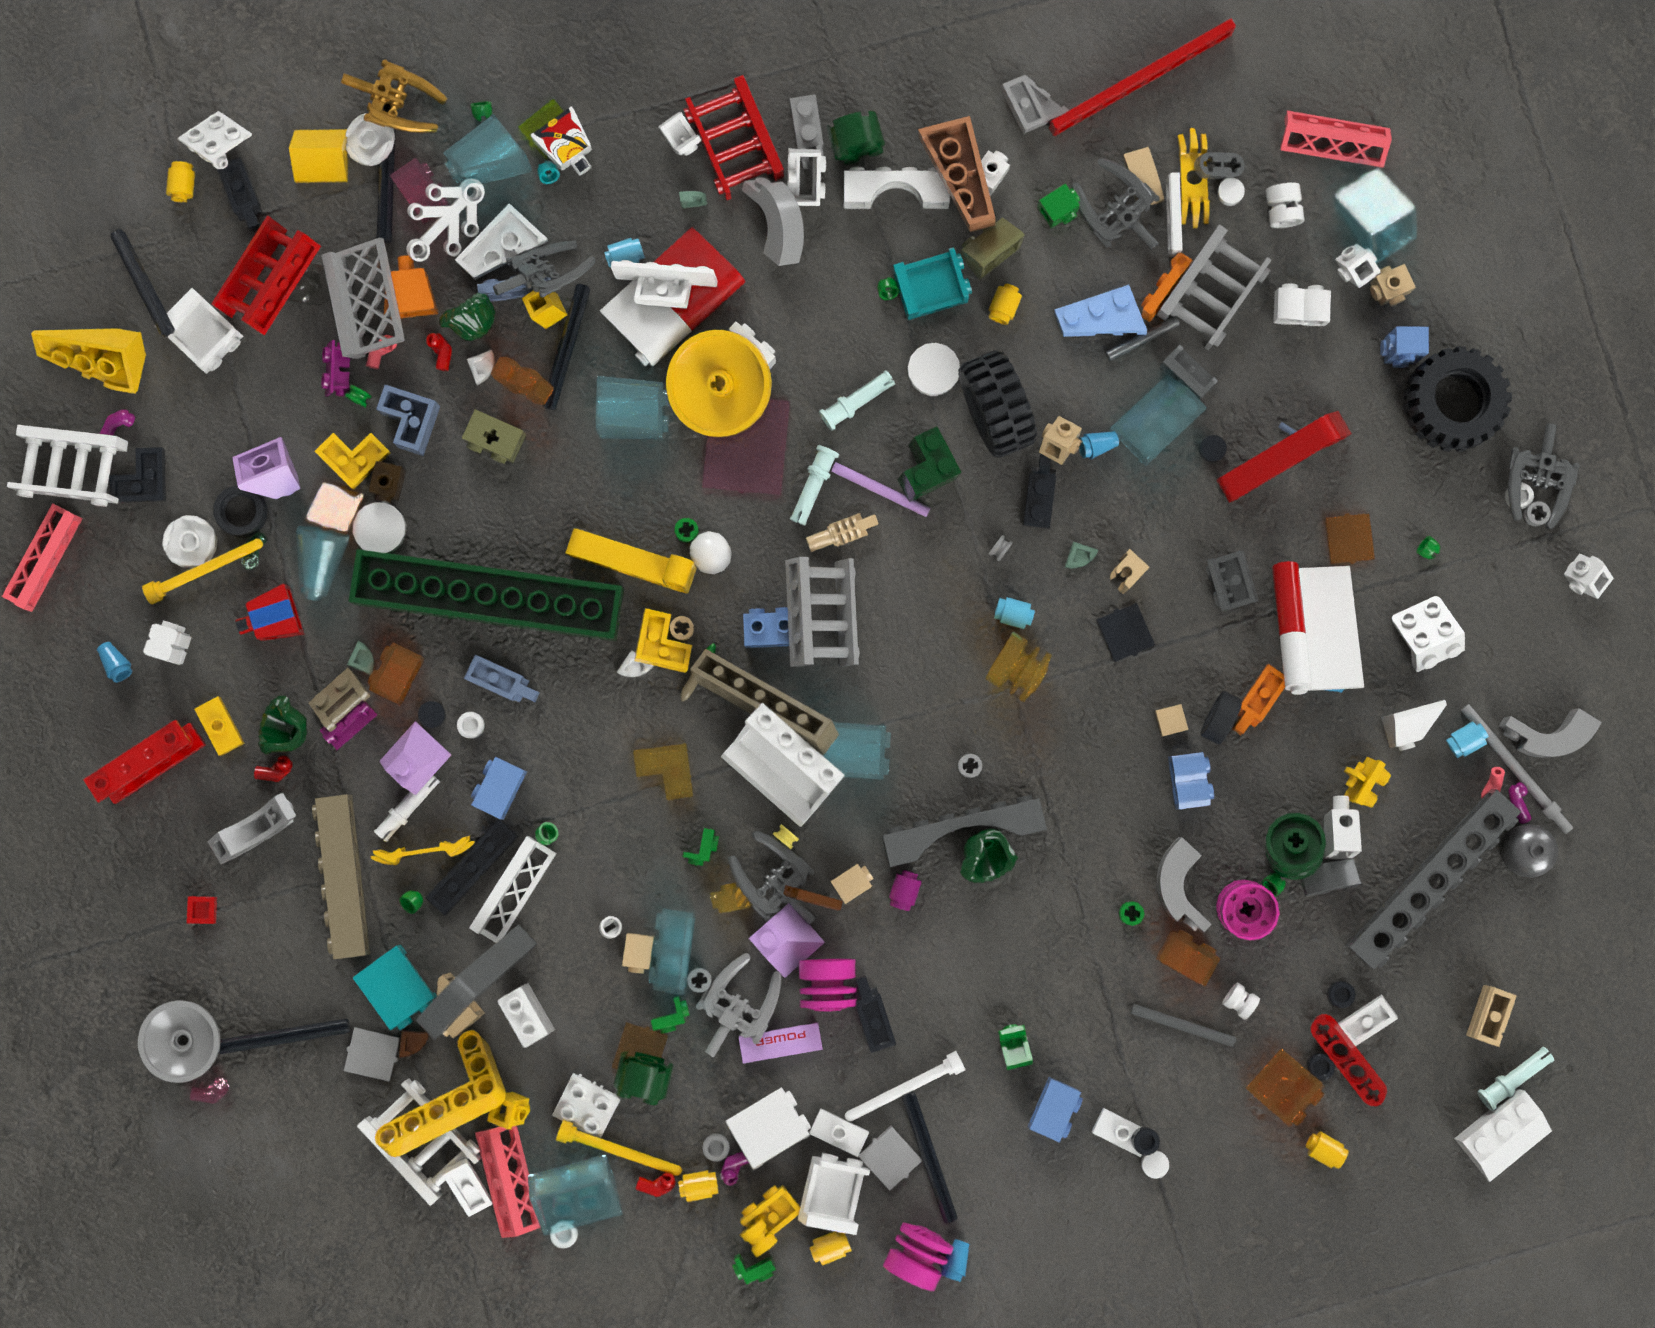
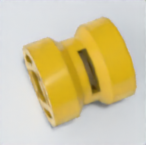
M762 1218L752 1223L740 1234L745 1242H749L752 1245L751 1251L756 1257L765 1253L778 1241L774 1234L767 1232L766 1223Z

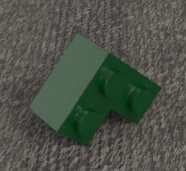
M937 426L915 436L908 444L918 465L904 471L897 480L907 499L911 502L954 481L962 473Z

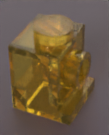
M736 883L721 885V891L710 893L713 909L718 908L719 913L752 906L740 888L736 887Z

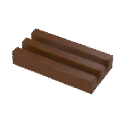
M785 885L783 892L784 896L836 911L841 910L843 903L841 900Z

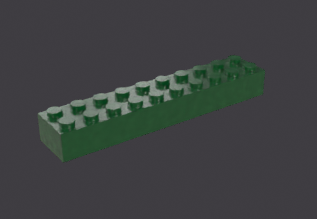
M357 549L348 602L357 606L617 642L624 588L619 585Z

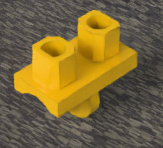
M1366 757L1363 763L1358 762L1355 769L1346 767L1344 772L1350 777L1345 784L1349 788L1344 796L1349 797V802L1371 808L1374 806L1378 795L1373 793L1371 789L1375 783L1380 786L1386 785L1391 777V774L1384 768L1386 766L1385 763L1381 760Z

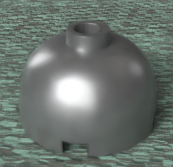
M1524 824L1514 827L1506 834V839L1501 848V855L1505 865L1511 872L1533 878L1543 875L1553 868L1558 857V846L1556 839L1549 831L1539 825Z

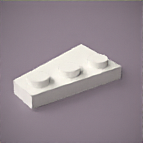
M508 204L455 261L476 280L506 264L507 258L533 250L548 242V239L511 204Z

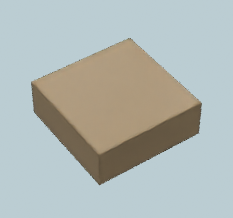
M1181 704L1155 711L1161 737L1188 730Z

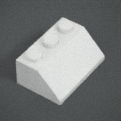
M1516 1088L1514 1096L1506 1097L1496 1105V1110L1487 1111L1454 1138L1489 1182L1552 1131L1543 1112L1526 1091Z

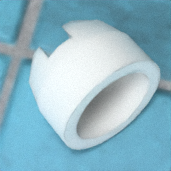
M614 916L606 917L599 925L601 935L608 939L615 938L622 930L620 920ZM614 923L616 927L606 933L604 928Z

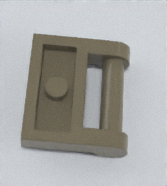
M347 668L308 704L319 717L324 727L332 732L337 727L336 724L362 700L366 701L371 695L354 672Z

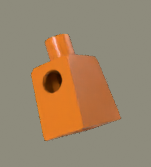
M408 255L398 257L399 271H391L400 319L438 314L430 281L424 268L415 269L414 260ZM386 298L384 300V314L389 307Z

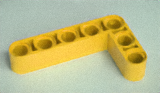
M575 528L572 531L565 552L566 555L687 594L697 569L695 563L687 558L673 554L670 555V558L663 557Z
M474 1030L465 1031L458 1039V1048L470 1082L382 1125L376 1131V1144L389 1156H401L500 1106L504 1102L506 1091L490 1046L478 1032Z

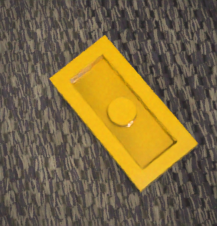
M217 696L194 709L218 756H222L245 744L221 697Z

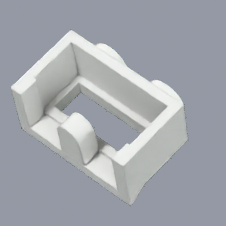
M788 148L787 187L793 193L798 206H820V199H825V183H821V172L826 171V156H821L820 149ZM800 157H813L812 195H799Z

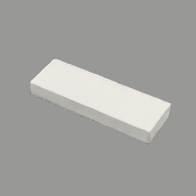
M1170 173L1166 179L1169 257H1175L1178 253L1182 252L1180 173Z

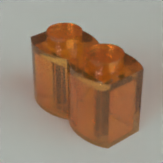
M499 357L491 372L492 377L508 391L522 394L535 404L544 405L554 389L537 371L521 367L516 361L507 357Z
M393 642L390 647L386 646L380 657V660L383 662L379 670H374L368 680L369 690L401 706L425 658Z
M1179 929L1178 933L1170 931L1156 960L1197 984L1206 986L1221 959L1215 955L1217 950L1205 943H1202L1200 947L1192 942L1194 937Z

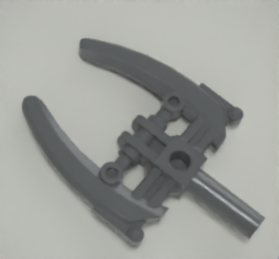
M1099 158V166L1120 178L1128 186V189L1124 195L1120 197L1116 195L1114 197L1116 201L1113 204L1109 201L1107 203L1109 206L1107 211L1098 216L1088 202L1082 187L1078 183H1073L1072 188L1080 198L1079 210L1105 247L1109 248L1111 246L1110 242L1113 239H1119L1122 236L1120 234L1121 231L1132 229L1149 249L1153 250L1159 242L1139 220L1140 214L1144 210L1145 212L1149 211L1151 203L1153 201L1158 202L1160 197L1146 182L1143 183L1127 168L1106 158ZM1135 195L1138 197V200L1133 205L1125 204L1129 197ZM1116 213V221L1111 226H1108L1106 224L1107 218Z
M565 241L538 247L526 253L523 252L514 257L507 258V265H512L513 271L516 272L518 270L519 275L494 285L493 290L496 295H500L524 284L527 288L532 287L534 292H539L540 297H545L585 274L595 264V258H587L579 266L560 276L556 272L555 266L550 264L548 260L543 261L540 258L560 251L576 249L577 242ZM548 277L551 280L545 281L544 278Z
M1546 424L1541 453L1532 455L1530 450L1520 452L1518 447H1514L1511 449L1508 467L1510 469L1508 497L1514 521L1522 519V480H1530L1534 487H1538L1541 484L1542 489L1554 486L1555 489L1559 490L1551 516L1545 523V527L1548 530L1553 529L1564 514L1571 498L1573 486L1576 485L1578 469L1580 467L1579 463L1570 465L1568 460L1560 459V462L1556 461V456L1552 455L1557 428L1555 424ZM1525 466L1532 467L1534 473L1529 474L1527 470H1524ZM1551 474H1560V480H1553V478H1550Z
M760 831L752 832L753 839L771 849L783 861L779 869L773 868L769 871L770 876L765 875L763 877L764 885L756 889L744 873L737 857H728L732 874L743 895L752 904L751 907L764 922H768L771 919L770 915L772 913H778L780 910L778 906L781 903H789L807 924L812 923L816 916L800 900L784 896L783 892L785 885L795 888L799 884L801 886L804 885L807 875H813L814 870L781 841ZM786 869H791L793 874L788 879H784L782 877L784 875L783 872ZM772 888L773 895L767 900L764 897L766 890Z

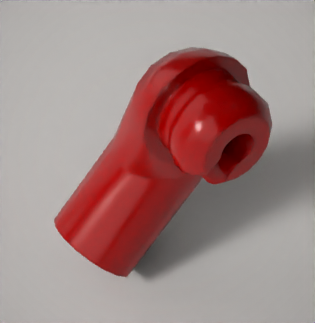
M430 333L426 338V344L438 355L435 369L448 371L452 347L441 334Z
M280 756L271 768L256 766L254 779L279 782L291 772L293 767L292 761L287 756Z
M664 1173L654 1181L639 1177L635 1190L654 1197H660L674 1188L676 1183L675 1177L671 1173Z

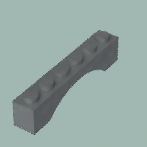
M1032 795L1016 798L1017 804L1007 806L1006 801L990 804L991 810L981 812L980 807L965 810V816L955 818L954 813L938 817L939 822L929 824L927 819L912 823L913 828L904 831L902 826L886 829L887 835H883L882 838L889 867L917 861L924 850L935 840L963 827L991 826L1007 830L1017 836L1047 830L1040 799L1033 800Z

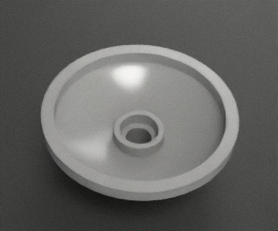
M171 1001L155 1008L145 1018L138 1035V1050L142 1062L153 1075L168 1082L182 1083L200 1077L213 1065L220 1049V1032L215 1019L205 1008L190 1001ZM182 1035H185L188 1038V1043L186 1045H183L180 1042V1038Z

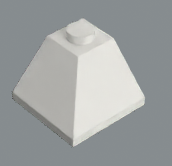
M1443 700L1381 717L1390 748L1398 747L1399 751L1415 747L1414 742L1424 738L1446 707V701Z

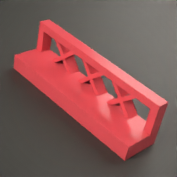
M1287 111L1285 131L1280 150L1384 168L1392 137L1390 128ZM1291 132L1300 133L1306 139L1298 145L1288 143ZM1324 137L1328 138L1331 145L1325 149H1318L1313 142ZM1345 142H1353L1357 149L1348 154L1342 153L1339 146ZM1372 146L1382 147L1379 159L1368 157L1365 150Z
M52 503L2 597L15 603L14 605L32 612L79 527L82 518ZM56 512H59L63 516L54 530L52 520ZM51 536L44 551L41 553L39 546L41 540ZM38 560L29 576L27 571L29 562ZM26 583L18 598L12 596L17 585Z
M498 1126L475 1132L478 1147L481 1150L480 1155L501 1238L517 1237L542 1227L517 1126H512V1129L509 1130L511 1141L508 1147L502 1144L500 1132L507 1130L503 1127ZM510 1157L517 1161L518 1167L515 1174L509 1171L507 1163ZM517 1183L522 1185L524 1189V1195L521 1200L515 1196L514 1192ZM524 1209L530 1213L532 1224L523 1227L521 1220Z

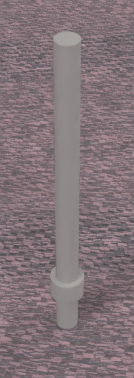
M1470 704L1462 708L1461 712L1470 722L1473 721L1476 725L1482 724L1489 736L1485 740L1542 806V812L1548 819L1552 818L1564 834L1570 832L1573 826L1560 812L1562 809L1555 801L1551 802Z

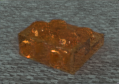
M1282 1048L1246 1087L1247 1091L1288 1127L1292 1124L1298 1126L1307 1115L1304 1110L1310 1104L1317 1105L1325 1095L1322 1092L1325 1088L1323 1083Z

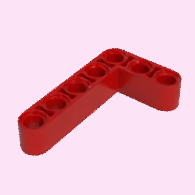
M1339 411L1326 414L1226 473L1216 481L1228 502L1231 503L1321 449L1336 444L1352 433Z

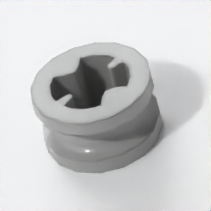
M1540 501L1530 504L1523 513L1524 520L1531 526L1545 524L1551 516L1549 506ZM1539 508V513L1543 514V517L1535 520V515L1531 514V511Z
M1002 535L989 552V555H996V560L1000 561L1013 542H1007L1005 536Z
M966 754L958 762V771L966 778H973L979 775L982 770V761L974 754ZM968 758L974 759L973 763L976 762L978 766L977 769H973L972 774L966 773L967 769L964 770L962 766L963 763H967Z
M703 968L692 970L688 975V986L694 992L706 991L712 982L711 974ZM699 972L704 974L703 978L707 977V983H703L701 988L696 987V983H692V977H697Z

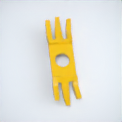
M1190 128L1189 153L1186 154V143L1183 134L1177 135L1181 172V225L1186 224L1188 203H1191L1193 228H1198L1200 202L1203 203V223L1209 224L1207 178H1202L1199 184L1192 185L1187 181V173L1195 171V160L1207 153L1208 147L1206 134H1201V153H1198L1195 128Z
M467 836L461 838L455 844L444 841L439 843V847L406 851L405 847L401 849L398 848L392 853L378 849L373 850L375 856H371V859L383 864L398 865L403 856L446 851L450 857H453L469 849L475 841L469 842L471 837Z

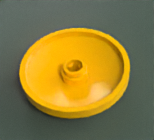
M709 330L694 335L678 348L668 367L666 389L674 413L687 427L706 436L725 437L748 429L761 417L771 395V373L763 353L748 338L732 331Z

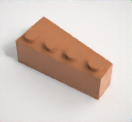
M970 116L918 129L919 139L969 232L995 226V214Z

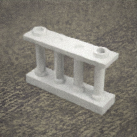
M17 425L16 435L26 439L25 443L28 446L21 483H7L8 488L17 491L16 495L33 498V494L91 500L92 505L107 507L108 503L118 504L119 498L106 493L112 457L116 455V451L127 452L128 441L112 435ZM42 442L50 443L52 447L46 486L32 485L38 448L42 446ZM67 445L75 446L77 450L71 489L57 488L63 449H66ZM91 448L100 449L99 452L102 453L95 492L82 491L88 452H91Z
M409 1078L401 1084L406 1092L379 1118L375 1117L372 1119L371 1116H368L357 1127L431 1206L442 1196L439 1191L441 1189L440 1185L446 1181L442 1170L466 1157L475 1164L481 1159L479 1154L481 1150L471 1139L467 1141L456 1128L435 1138L415 1158L411 1157L409 1159L406 1154L391 1157L375 1142L376 1131L382 1125L390 1122L413 1099L420 1106L430 1102L424 1095L426 1092L424 1087L417 1080L412 1082ZM451 1139L462 1151L433 1178H427L421 1172L423 1169L422 1165Z

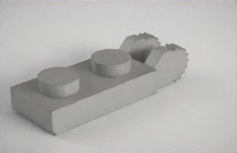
M816 94L790 98L797 149H820L821 156H824L822 149L824 144ZM801 157L803 170L809 169V158Z

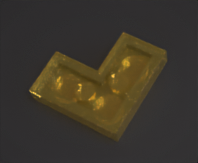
M687 744L633 751L637 777L663 774L666 800L694 797Z

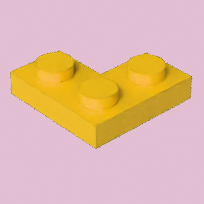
M334 433L315 450L353 490L374 470L376 461L382 462L391 453L372 433L352 451Z
M645 608L634 661L686 673L692 645L667 639L671 614Z

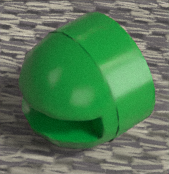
M490 101L476 102L470 105L472 115L477 121L481 122V116H485L486 121L491 118L492 104Z
M887 277V279H881L878 282L877 290L881 299L891 300L898 296L899 287L893 278Z
M1427 536L1420 543L1416 552L1423 558L1434 559L1436 557L1434 553H1440V544L1431 536Z
M550 822L542 823L535 831V838L541 845L552 844L558 838V829Z
M1272 873L1262 880V886L1276 897L1284 890L1286 881L1285 879L1282 881L1277 873Z
M410 890L399 898V902L406 912L414 914L421 908L423 896L420 892Z

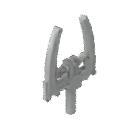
M744 953L725 967L709 989L704 992L698 1004H696V1009L701 1010L703 1008L709 1017L713 1018L714 1015L718 1018V1022L721 1023L705 1050L712 1057L717 1053L730 1029L732 1031H741L740 1035L742 1037H750L753 1039L754 1044H759L760 1039L769 1026L767 1024L778 1002L781 988V974L778 971L772 974L769 990L760 1011L751 1008V1005L748 1004L749 1000L746 998L742 1001L740 999L741 995L731 996L725 990V987L736 973L750 961L751 956L748 953ZM719 998L726 999L730 1006L722 1007L717 1002ZM743 1012H748L752 1015L754 1020L751 1024L743 1019Z

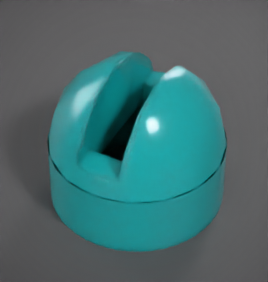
M547 160L542 164L540 163L537 168L538 177L544 184H552L560 176L557 166L552 161Z

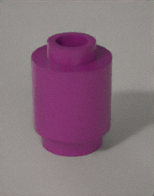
M904 869L902 874L896 873L889 898H891L889 905L910 911L911 906L915 905L922 883L921 880L917 879V873Z

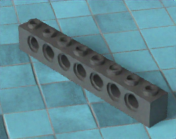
M1491 789L1353 936L1346 946L1369 968L1374 970L1376 967H1383L1390 959L1388 954L1395 947L1397 949L1400 948L1408 940L1407 934L1413 927L1415 929L1419 928L1427 919L1425 914L1431 908H1438L1445 900L1443 895L1450 888L1452 890L1455 889L1463 881L1462 875L1467 869L1472 870L1481 862V854L1486 849L1491 850L1500 841L1498 836L1505 829L1508 831L1515 826L1519 820L1517 816L1521 811L1498 790ZM1491 814L1495 818V825L1493 828L1487 829L1484 825V819ZM1473 834L1477 838V844L1474 848L1469 849L1466 846V838ZM1456 854L1459 858V863L1455 868L1451 869L1447 864V860L1450 855ZM1437 873L1441 881L1438 887L1432 888L1429 884V878ZM1419 893L1422 896V903L1419 907L1414 908L1410 900L1414 894ZM1397 913H1402L1404 916V922L1400 927H1395L1392 923V918ZM1383 932L1386 936V941L1384 945L1376 947L1374 937L1376 934Z

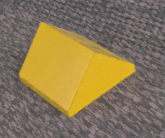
M347 129L294 130L289 152L295 183L348 182Z

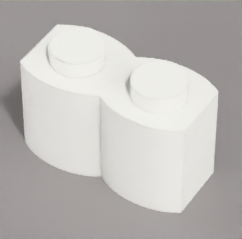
M1283 284L1282 288H1278L1275 291L1273 323L1326 326L1330 322L1331 291L1324 290V286L1311 285L1308 286V289L1298 288L1297 284Z

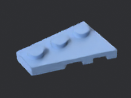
M1129 285L1054 310L1063 337L1095 336L1096 334L1113 333V335H1123V333L1147 335L1146 326Z

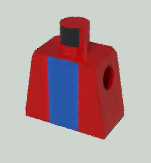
M286 584L279 585L247 602L246 608L249 616L236 620V626L240 635L254 631L256 638L261 641L305 634L291 589Z

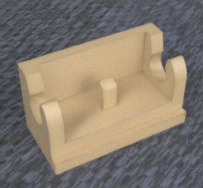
M1130 549L1120 558L1121 562L1110 574L1111 580L1118 573H1121L1122 578L1126 577L1125 581L1118 588L1122 594L1129 590L1149 568Z

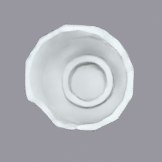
M707 531L697 535L691 542L689 553L692 561L701 572L716 574L724 571L730 564L732 552L723 536L719 533Z

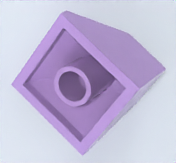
M282 437L232 457L237 485L240 490L278 499L282 496H289L300 489L297 472Z
M415 721L384 755L380 763L385 771L403 788L416 795L447 761L451 754Z
M789 903L749 938L784 978L799 966L800 960H806L825 943Z

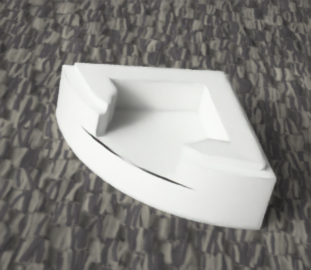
M492 350L467 359L477 385L484 382L493 370L494 354Z
M631 650L617 673L626 677H638L649 672L654 665L634 661L635 652Z

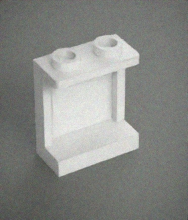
M193 288L167 313L175 328L174 333L170 334L168 338L206 374L217 369L222 363V358L228 352H233L241 343L240 339L243 335Z
M529 983L498 1000V1004L523 1047L533 1044L555 1030Z
M782 1087L726 1120L728 1128L753 1171L769 1159L809 1137L807 1130L811 1129L810 1124L803 1114L798 1116L794 1109L797 1102L791 1092L787 1091L785 1093Z
M822 1153V1157L812 1156L798 1221L805 1226L856 1235L859 1224L853 1221L863 1176H869L870 1170L862 1166V1161L847 1158V1162L838 1161L837 1156Z

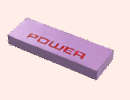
M818 1022L765 1031L759 1044H754L753 1039L750 1037L744 1038L739 1036L743 1063L823 1050Z

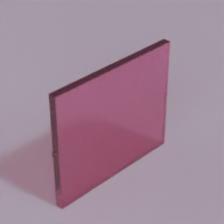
M769 399L761 417L743 432L725 437L707 436L702 488L739 491L740 493L752 492L781 495L790 401Z

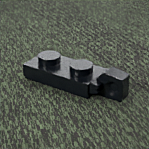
M238 157L228 161L226 168L217 169L234 214L238 216L240 221L246 220L248 228H251L252 232H254L261 226L257 214L262 213L261 204L243 159Z
M1043 454L1040 455L1038 467L1032 466L1031 473L1029 474L1023 526L1049 529L1056 484V470L1050 469L1051 459Z
M866 976L856 978L860 992L853 995L856 999V1008L870 1052L873 1053L895 1046L896 1041L877 987L870 989Z

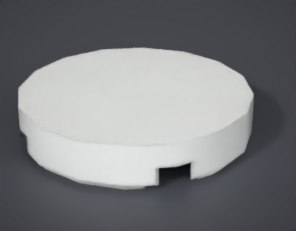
M361 114L351 122L347 129L346 150L353 160L362 165L373 166L380 164L393 149L395 140L394 129L387 126L382 127L369 121L366 122L364 120L365 114Z
M939 343L925 344L916 349L910 357L908 364L909 379L913 387L922 394L938 396L950 391L957 383L960 364L954 351L946 345Z
M374 502L364 506L357 513L353 521L354 538L363 550L392 553L402 545L405 539L406 522L403 515L394 506L385 502Z
M185 515L168 525L163 534L162 545L166 555L173 563L183 568H194L212 559L217 550V536L215 530L207 521L197 516Z

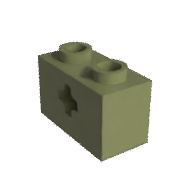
M475 409L462 439L465 443H468L466 446L468 449L479 454L484 450L492 454L491 459L505 464L506 461L514 463L526 434L519 428ZM496 433L499 439L498 442L492 441L490 444L487 439L488 436L494 437Z

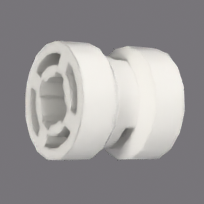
M1237 982L1229 990L1222 1004L1228 1009L1233 1008L1237 1011L1238 1016L1246 1020L1256 1009L1260 998L1253 993H1247L1245 987Z

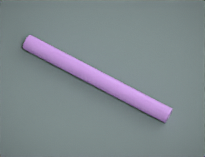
M837 462L832 468L831 472L922 516L927 517L931 509L916 500L909 502L905 495Z

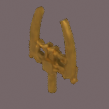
M387 60L382 61L381 66L383 69L379 70L377 77H380V80L376 79L375 84L345 73L343 74L342 84L371 94L370 100L373 102L372 104L368 103L367 110L369 114L366 113L364 115L366 122L369 121L382 127L387 126L413 133L437 132V124L416 122L397 117V110L403 108L407 94L404 92V88L407 84L428 94L441 104L446 103L447 97L425 79ZM392 80L398 81V88L394 89L391 87ZM385 104L391 105L388 113L382 110Z

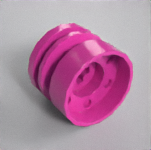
M1246 879L1233 881L1225 886L1218 895L1216 903L1217 917L1221 924L1238 938L1245 940L1261 939L1270 934L1277 925L1279 917L1278 902L1273 893L1259 883ZM1244 902L1251 905L1248 908V914L1239 911L1243 908L1242 903Z
M855 959L800 960L799 979L811 981V986L799 989V993L812 994V999L800 1000V1007L815 1011H841L848 1007L857 1006L855 998H844V994L856 992L855 987L844 985V980L856 977Z
M902 1222L900 1231L909 1236V1238L896 1235L895 1240L904 1247V1250L890 1249L883 1267L915 1286L934 1291L942 1274L932 1265L934 1262L946 1265L948 1259L938 1252L951 1255L954 1247L939 1234L925 1227Z

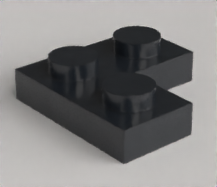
M162 447L135 448L136 474L109 475L110 495L119 498L118 503L166 501L165 449Z

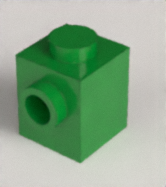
M1065 183L1040 199L1037 208L1050 228H1053L1061 222L1067 224L1077 217L1076 212L1080 206V198L1073 188L1069 189Z

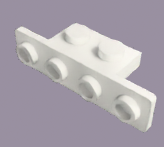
M628 260L611 262V269L616 279L638 281L634 301L640 305L687 308L692 285L717 287L718 283L714 270L705 266L693 268L684 267L679 264L668 266L659 265L654 262H647L646 264L633 263Z

